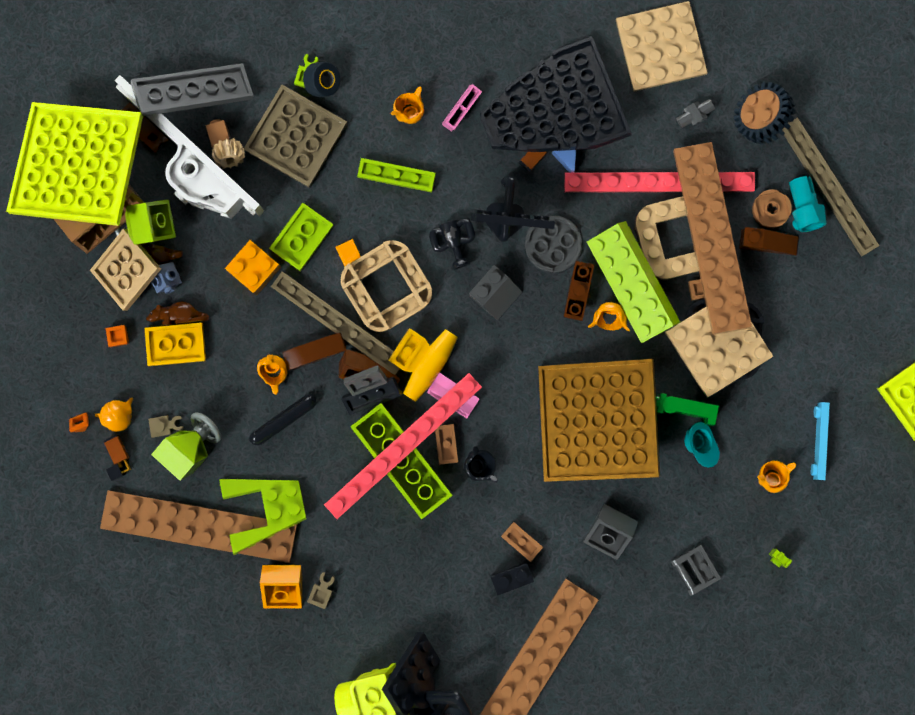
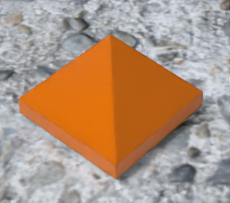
M87 413L69 419L70 432H83L89 426Z

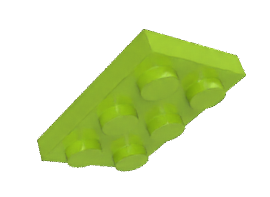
M302 203L269 249L301 272L334 225Z

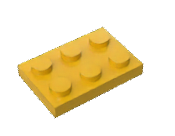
M203 323L145 328L147 366L206 361Z

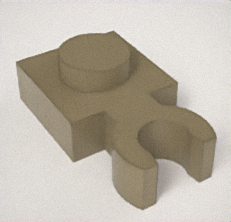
M168 415L148 419L151 438L171 435V429L183 430L184 426H176V421L182 419V416H175L170 421Z
M325 572L320 575L321 584H314L307 601L323 609H326L333 592L328 587L335 581V576H332L331 580L326 582L324 580Z

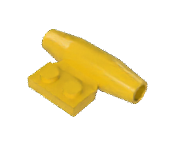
M408 329L388 360L403 371L412 372L403 392L404 395L416 402L432 385L448 361L458 339L457 336L445 329L429 346L424 337L412 329Z

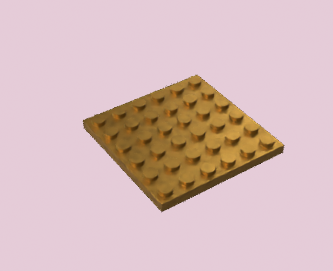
M654 359L538 366L544 482L660 477Z

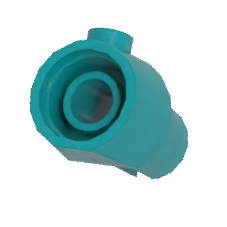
M803 176L790 181L789 186L796 208L792 212L794 228L800 232H809L827 224L825 207L818 204L811 177Z

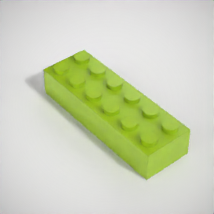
M626 221L617 223L587 241L641 343L681 323Z
M382 403L351 426L352 430L374 458L404 432ZM417 448L387 474L421 519L453 496Z

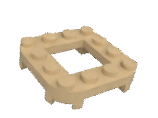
M683 196L647 205L638 213L635 220V230L637 231L641 250L656 278L660 280H668L699 271L695 252L665 260L656 228V223L687 216Z
M389 240L383 242L380 246L352 263L347 264L341 274L343 290L364 324L375 332H384L424 309L431 300L432 288L408 247L399 241ZM393 261L412 293L379 312L360 280Z

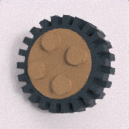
M766 82L761 83V87L758 84L755 85V91L751 88L748 89L749 95L745 96L743 94L741 96L744 101L737 102L740 109L735 108L734 113L737 114L734 116L736 121L734 123L735 127L753 143L764 144L765 141L768 144L771 143V138L776 141L779 139L778 133L782 136L785 134L782 130L784 127L787 129L791 127L787 122H793L794 120L791 116L796 112L793 108L795 107L793 98L780 85L769 82V84Z

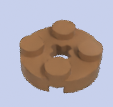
M773 189L762 192L754 200L752 206L754 219L760 226L766 228L780 227L788 220L792 211L789 198L778 190ZM769 204H772L773 207L777 208V210L774 211V214H771V212L767 211V208H769Z

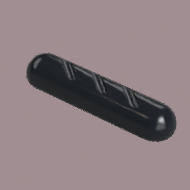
M307 394L255 430L249 436V441L253 445L265 443L313 409L316 405L315 396Z

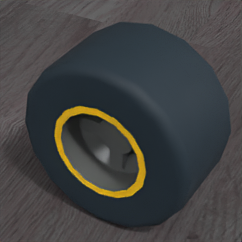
M312 63L304 72V87L312 96H331L337 92L340 86V73L332 63Z

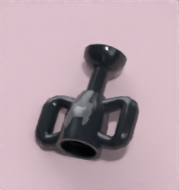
M469 219L449 221L441 224L440 228H434L430 231L429 238L435 252H443L448 248L453 249L456 259L452 265L453 270L470 265V261L462 257L460 250L461 244L470 243L475 239L473 224ZM462 225L466 227L468 238L461 236L460 227ZM438 233L442 234L445 241L442 246L439 245L436 234Z

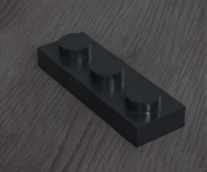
M393 376L387 379L386 384L355 396L349 393L342 396L341 400L349 415L397 398L401 396L402 391Z

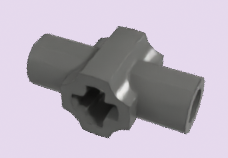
M710 99L701 104L697 101L683 110L685 113L677 117L676 121L681 129L689 124L695 126L707 119L706 115L714 111L715 107Z

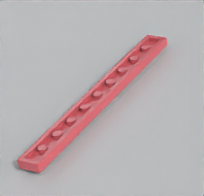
M678 172L564 173L565 192H682ZM718 172L723 192L755 191V172Z
M468 373L326 502L324 506L336 519L341 517L476 394L482 386Z

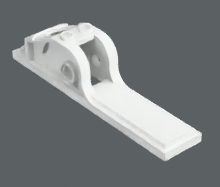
M119 75L115 80L118 84L116 88L138 108L132 86ZM162 114L146 116L178 146L176 154L167 164L166 179L176 190L173 194L185 205L189 202L194 207L206 208L221 213V216L230 219L243 206L252 215L255 213L259 217L264 212L263 208Z

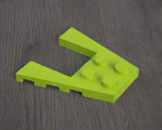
M219 479L223 499L261 491L268 526L230 534L234 555L307 519L299 481Z

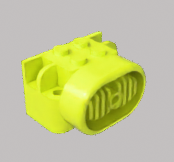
M392 663L388 668L373 669L371 672L363 673L356 680L338 684L334 696L337 715H397L381 690L396 667V663Z

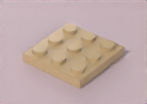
M122 229L90 269L120 308L128 311L161 270L141 244H133L127 229Z

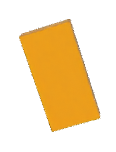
M353 239L336 247L344 267L361 257Z

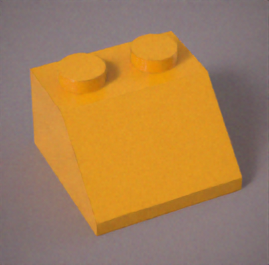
M262 565L260 588L263 608H302L301 565Z

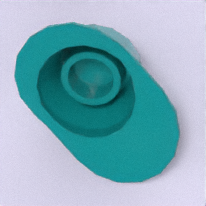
M703 422L695 423L690 430L686 431L685 447L690 453L694 454L699 464L707 468L714 467L719 461L720 452L712 431Z

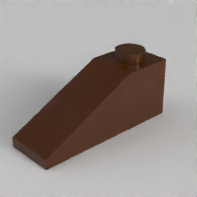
M745 227L741 230L739 249L796 256L798 236L766 229Z
M346 349L339 361V378L344 379L379 364L364 354ZM379 365L387 379L394 376L397 384L399 383V377Z

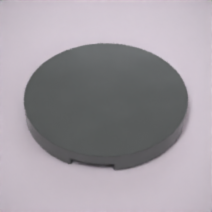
M556 215L547 216L550 217L549 221H555L554 229L530 227L525 239L526 253L530 261L537 268L546 272H561L570 268L579 258L582 250V239L578 228L569 219Z

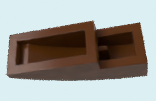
M340 332L282 352L287 369L295 370L342 353L346 350V346Z

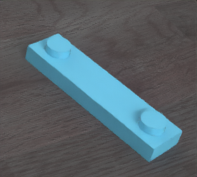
M820 402L814 407V418H817L815 460L814 464L811 465V475L814 476L813 480H825L830 403Z

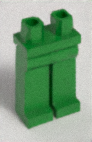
M664 393L656 396L657 414L677 413L702 418L703 423L708 426L716 424L719 408L717 405L673 396L666 397L667 394Z

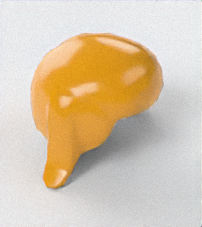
M418 87L414 93H404L396 98L393 104L394 111L391 112V115H395L398 121L407 124L419 122L424 115V104L421 98L422 88ZM409 104L413 105V106H408V107H406V108L404 109V111H403V107H405L406 105H409Z
M613 302L601 304L594 313L592 323L588 326V328L597 325L605 330L624 328L630 331L627 327V316L619 304ZM603 313L617 315V318L612 324H606L603 319Z
M269 354L259 360L257 372L264 382L271 386L273 394L277 395L279 384L284 382L287 377V368L285 361L281 357ZM279 369L281 370L280 374L276 377H270L267 372L272 374L276 373Z
M133 398L128 399L127 402L120 400L110 401L102 407L100 414H95V416L100 419L102 426L114 432L123 431L131 423V404Z
M780 461L765 463L757 476L759 484L771 493L783 491L788 486L790 473L796 467V464L790 463L785 465ZM768 470L777 471V473L771 472L765 475Z

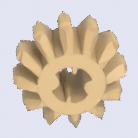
M226 138L224 141L219 140L218 144L213 145L212 157L216 165L222 166L223 169L226 167L231 169L232 166H238V163H242L243 158H245L242 144L240 141H235L234 138L231 140Z

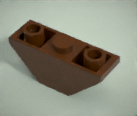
M575 261L565 304L564 318L583 321L594 270L593 264Z

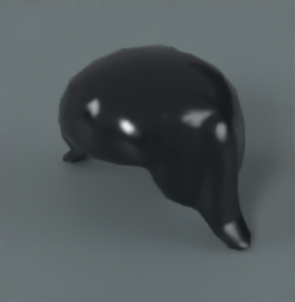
M474 446L473 451L468 454L464 463L465 473L470 479L475 481L491 480L494 483L497 482L498 479L494 475L496 470L494 457L488 451L478 450V447ZM480 459L485 460V462H486V464H487V467H486L485 470H484V463H483V461L480 460Z

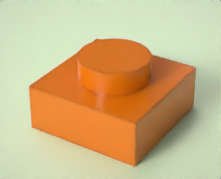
M126 325L105 328L108 347L129 344Z

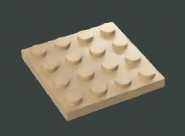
M689 1L616 18L633 92L707 75Z
M707 307L665 332L707 398L773 357L753 324L749 329L712 335Z

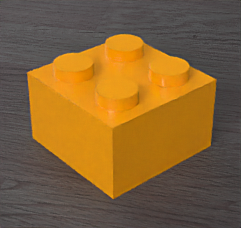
M249 240L225 269L257 296L280 270L281 266L254 242Z

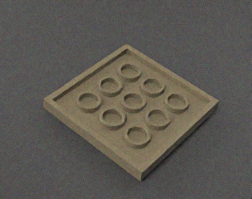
M281 85L245 145L244 151L310 188L348 123L286 86Z

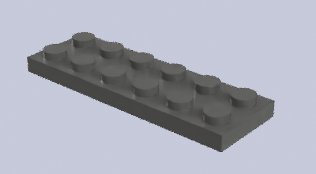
M243 63L131 79V86L139 112L143 116L253 100L254 97Z

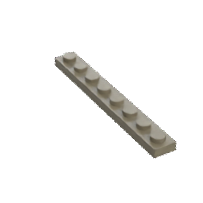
M798 117L793 122H789L788 124L791 127L789 129L785 127L782 129L785 132V138L861 257L877 248L879 244Z
M281 272L271 285L274 290L334 333L341 332L344 340L394 375L398 373L400 368L388 361L394 352L287 274Z

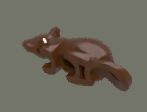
M141 243L142 247L158 265L169 263L171 260L183 256V251L172 250L153 244L149 247V244Z
M181 301L167 307L157 305L146 317V320L150 322L164 320L162 325L170 326L173 325V322L181 325L192 324L194 321H208L209 315L197 311L190 303Z

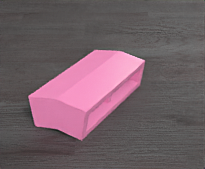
M473 84L469 85L442 122V125L451 132L455 130L482 91ZM470 92H473L475 95L467 106L464 107L462 105L463 101ZM459 109L462 113L454 124L451 125L449 121Z
M439 373L427 393L440 400L456 383ZM473 395L456 412L468 418L480 399Z

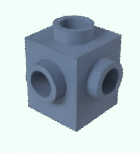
M170 262L159 265L161 270L151 281L156 293L165 292V294L175 291V287L182 282L174 263Z

